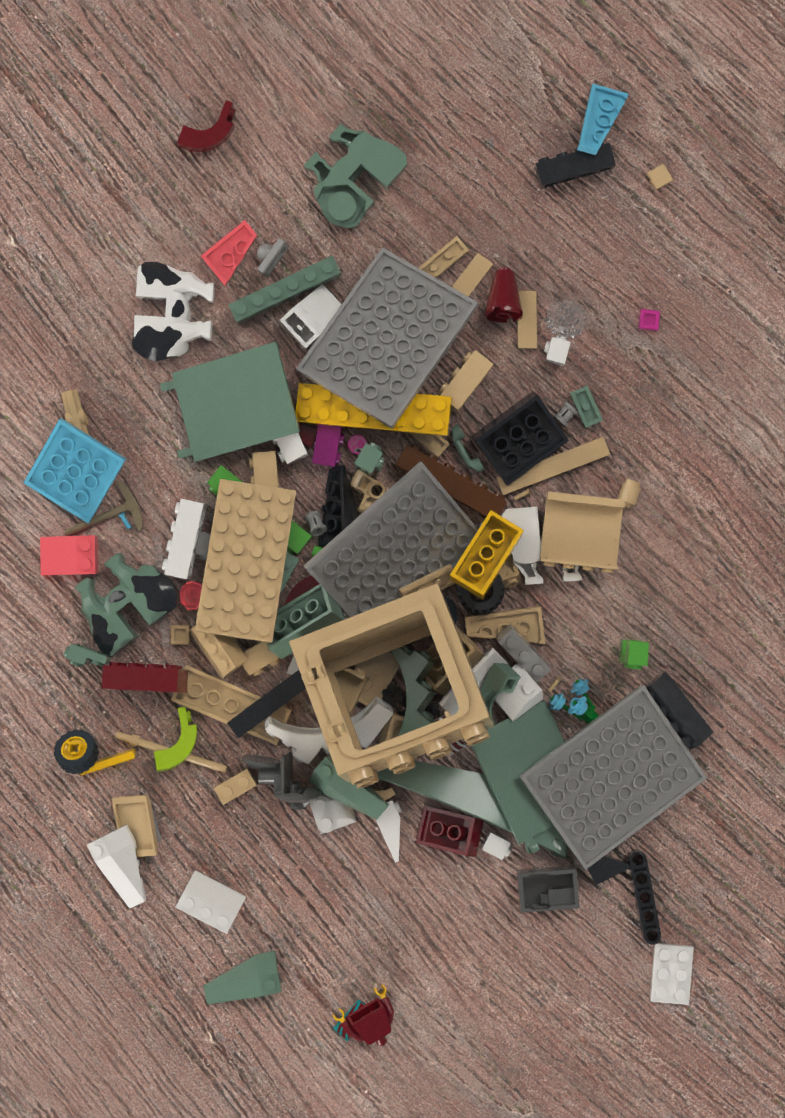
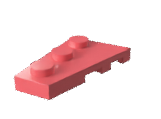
M244 220L201 255V258L224 286L227 285L257 238V234Z

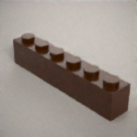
M414 444L405 447L396 463L397 467L408 473L421 461L453 499L487 517L490 510L498 515L501 514L507 503L504 500V495L496 491L494 494L489 492L488 486L481 482L475 484L471 481L472 477L463 472L461 475L454 472L455 468L447 463L445 465L437 462L439 460L437 457L430 453L426 456L421 453L422 449Z

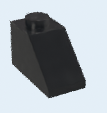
M605 855L590 866L588 871L594 883L598 885L631 867L625 861Z

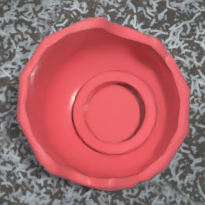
M189 581L181 587L179 592L180 603L186 607V610H196L199 608L202 584L198 581Z

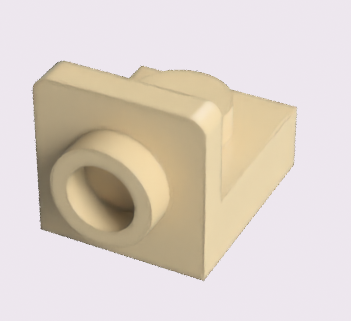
M512 555L509 556L499 572L505 588H513L522 582L518 568L513 563Z

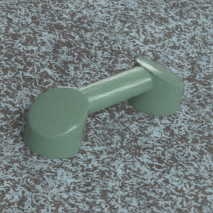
M456 424L452 427L453 444L469 468L478 473L484 471L485 469L478 457L471 459L460 441L465 435L459 425Z

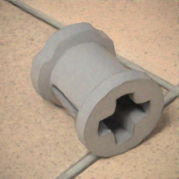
M565 402L564 407L558 414H554L553 417L562 426L566 427L567 422L573 415H577L578 412L569 403Z
M312 511L305 516V521L309 523L312 536H320L327 531L326 525L321 520L322 514L320 511Z

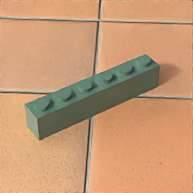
M332 255L230 303L228 306L239 325L340 277L341 272Z

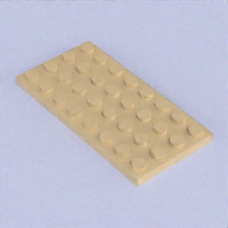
M220 479L195 626L196 632L267 643L273 642L296 490Z

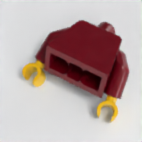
M382 984L383 992L381 994L374 987V993L380 996L381 1000L376 998L347 1015V1020L344 1017V1010L339 1008V1011L342 1013V1017L337 1018L333 1013V1018L342 1023L341 1027L350 1038L359 1042L365 1041L367 1045L375 1042L377 1046H383L387 1042L385 1036L392 1031L390 1025L393 1023L394 1009L389 997L385 995L386 987Z

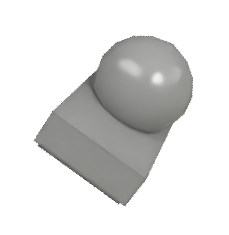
M279 238L273 247L269 244H262L258 247L257 257L262 263L257 270L266 278L269 277L288 250L289 246L285 241Z

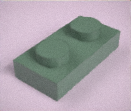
M588 385L570 393L585 428L603 421Z

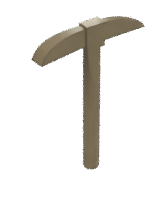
M116 480L126 502L93 517L89 524L84 521L66 529V536L74 535L127 510L131 511L140 533L143 528V518L136 498H134L131 491L122 482Z

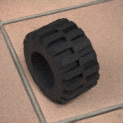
M498 574L491 585L492 593L485 601H475L470 596L469 591L458 584L456 593L460 604L466 610L475 614H486L495 610L501 604L505 594V586L502 583L501 576Z

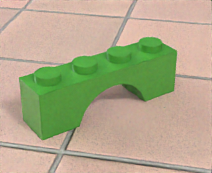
M621 639L619 662L623 663L624 667L630 669H642V666H648L649 642Z

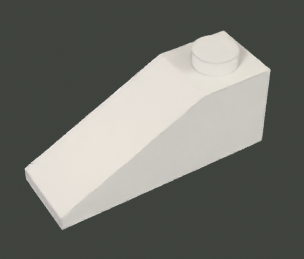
M393 799L385 801L389 806L376 822L396 863L399 861V813L402 810L398 801L394 803Z

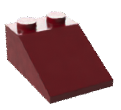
M424 805L416 843L465 856L476 857L484 820Z

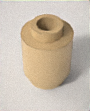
M626 479L625 483H622L617 498L625 500L626 508L636 505L641 490L639 488L641 483Z

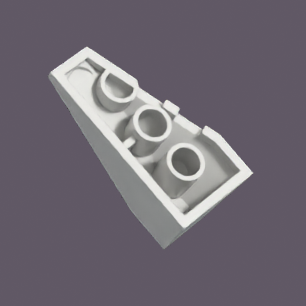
M128 825L87 844L95 863L129 909L146 901L143 879L140 877L138 868L140 862L135 851L137 848L136 841Z

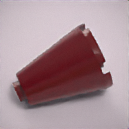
M501 267L495 272L484 316H487V319L490 321L507 323V319H513V322H516L523 317L515 273L508 267Z

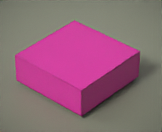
M641 309L638 329L658 331L660 311Z

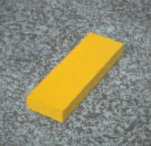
M132 748L98 759L93 767L80 775L82 776L134 759L137 754L136 750Z

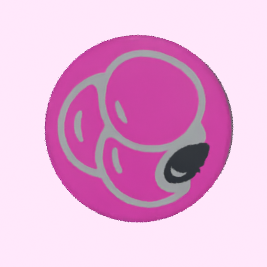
M354 435L348 441V448L352 453L360 454L367 441L361 435Z

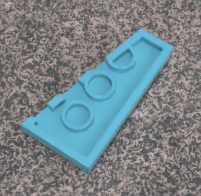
M592 84L577 150L593 155L597 154L627 100L628 93Z

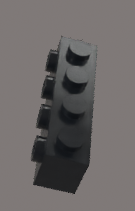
M603 142L596 155L575 149L574 153H559L556 155V158H541L534 168L540 189L614 169L616 163L610 143L605 144Z
M666 672L657 676L646 686V689L681 737L685 746L689 747L690 750L700 746L714 733Z

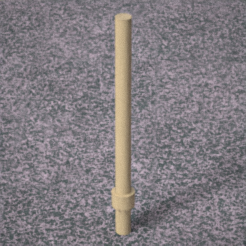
M117 731L115 739L128 742L129 745L134 747L141 746L153 751L169 748L141 739L140 736L135 734L131 736ZM191 754L185 760L223 773L227 769L226 765Z

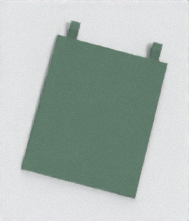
M277 342L172 373V381L160 384L162 392L176 389L190 447L178 450L179 458L193 456L194 462H198L300 432Z
M545 700L537 703L516 720L512 721L508 718L494 725L495 727L487 729L490 738L471 745L518 845L525 842L528 854L540 850L533 837L553 827V824L519 775L565 742Z

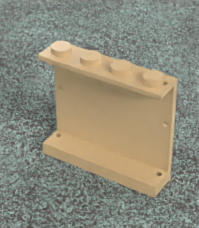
M547 492L539 561L544 562L543 566L555 567V563L563 564V568L574 569L575 565L582 566V570L594 571V567L602 568L601 572L613 573V569L618 570L617 559L625 500Z

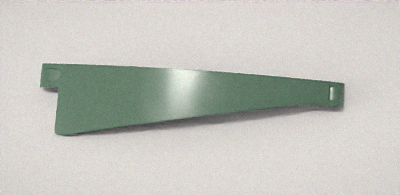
M415 761L416 767L400 774H394L393 770L390 771L389 768L377 772L378 778L456 808L512 833L485 774ZM554 826L533 837L538 845L549 850L552 855L566 858L569 847Z

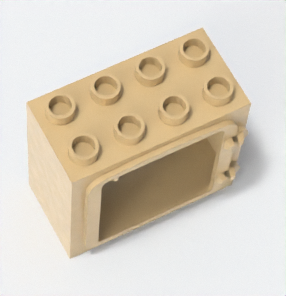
M438 583L289 641L337 774L348 783L351 782L352 785H356L357 789L378 782L377 772L389 768L390 771L393 770L394 774H400L416 767L413 758L425 753L427 756H430L431 760L447 756L453 752L450 744L464 739L468 746L483 742L490 738L487 729L495 727L446 599ZM432 635L459 705L458 712L450 716L449 711H445L446 718L362 750L334 673Z

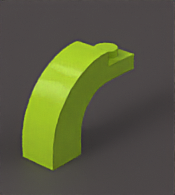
M185 707L178 708L181 725V735L178 742L171 748L154 751L157 772L171 770L179 766L190 756L195 747L197 726L196 724L188 725L192 720L190 711H186Z

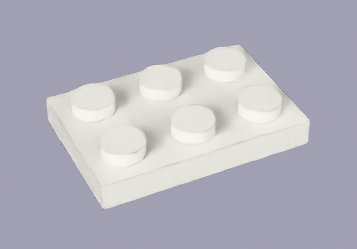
M664 943L654 945L650 1002L689 1005L693 946Z

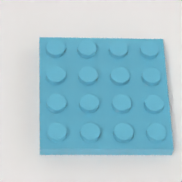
M60 418L26 477L24 484L89 524L124 465L126 458Z

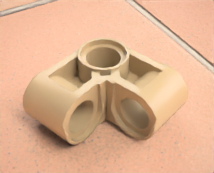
M358 469L350 482L352 489L365 494L357 508V512L361 514L386 492V488L382 483ZM374 486H381L382 494L374 496L372 488Z

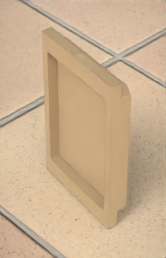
M148 794L113 797L112 804L116 827L119 829L128 825L136 841V856L158 855V842L151 801L148 798Z

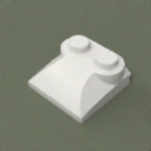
M324 794L310 802L320 834L328 833L357 822L353 808Z

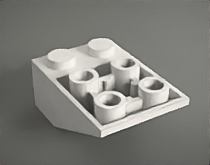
M322 284L280 319V323L307 351L315 343L342 304Z

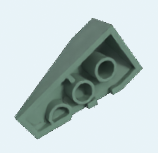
M331 755L323 759L309 779L322 794L376 820L389 806L371 787L367 786L357 789L356 785H352L351 782L348 783L339 777Z
M275 950L256 954L228 972L204 984L207 1004L281 993L283 987Z

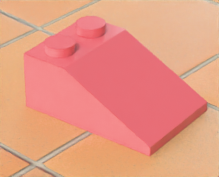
M98 536L40 537L41 575L99 574Z

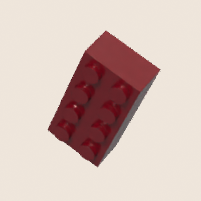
M109 662V666L103 665L101 689L187 693L188 670H183L182 666L166 665V668H164V665L147 664V667H145V664L128 663V666H126L127 663Z

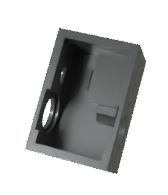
M574 865L516 870L521 913L579 908L577 870Z

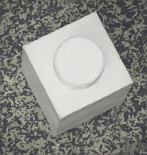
M489 831L481 849L503 860L504 856H509L512 847L509 840Z

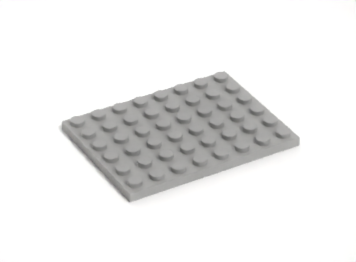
M382 247L296 370L393 429L479 306L478 302Z
M420 461L311 558L304 567L350 617L401 598L400 588L448 564L454 569L478 531V528Z
M640 685L519 775L585 870L707 779L644 685Z

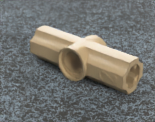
M69 390L61 393L66 411V421L89 435L87 428L88 420L85 410L82 408L78 390Z

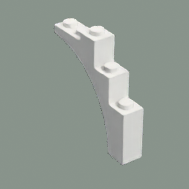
M377 696L366 708L351 717L359 742L366 749L393 715L392 706ZM270 716L266 719V732L272 737L280 738L286 746H292L293 757L298 762H304L309 765L321 748L330 755L320 727H296L282 723Z

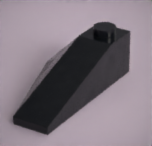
M345 465L331 468L328 472L325 493L327 494L326 504L322 505L321 510L324 511L322 522L326 525L327 531L318 536V546L322 548L359 516Z

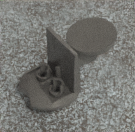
M292 751L283 755L281 762L278 759L261 755L242 756V761L247 763L249 767L260 769L258 775L259 784H274V797L290 803L291 809H305L311 801L322 795V792L315 788L302 787L301 781H295L293 784Z

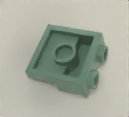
M72 643L70 647L67 646L63 657L70 660V664L78 667H83V665L90 663L103 666L104 664H109L112 656L77 643Z

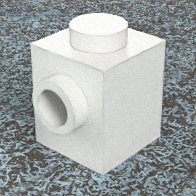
M556 335V338L552 337L550 342L546 341L544 352L547 353L545 362L564 366L571 342L567 341L566 337Z

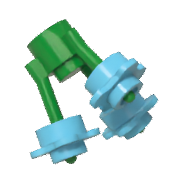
M579 679L572 684L571 693L575 692L576 696L583 695V697L573 698L570 702V707L565 705L566 698L563 697V693L554 694L550 698V710L555 709L559 711L563 708L580 721H584L587 725L598 717V713L595 711L596 706L591 702L586 693L590 689L587 683L589 682L588 679Z

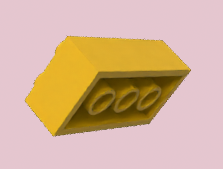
M490 510L451 572L450 580L483 599L523 536L524 530Z

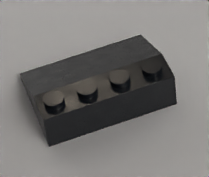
M534 392L529 393L471 436L506 486L569 441L540 397Z

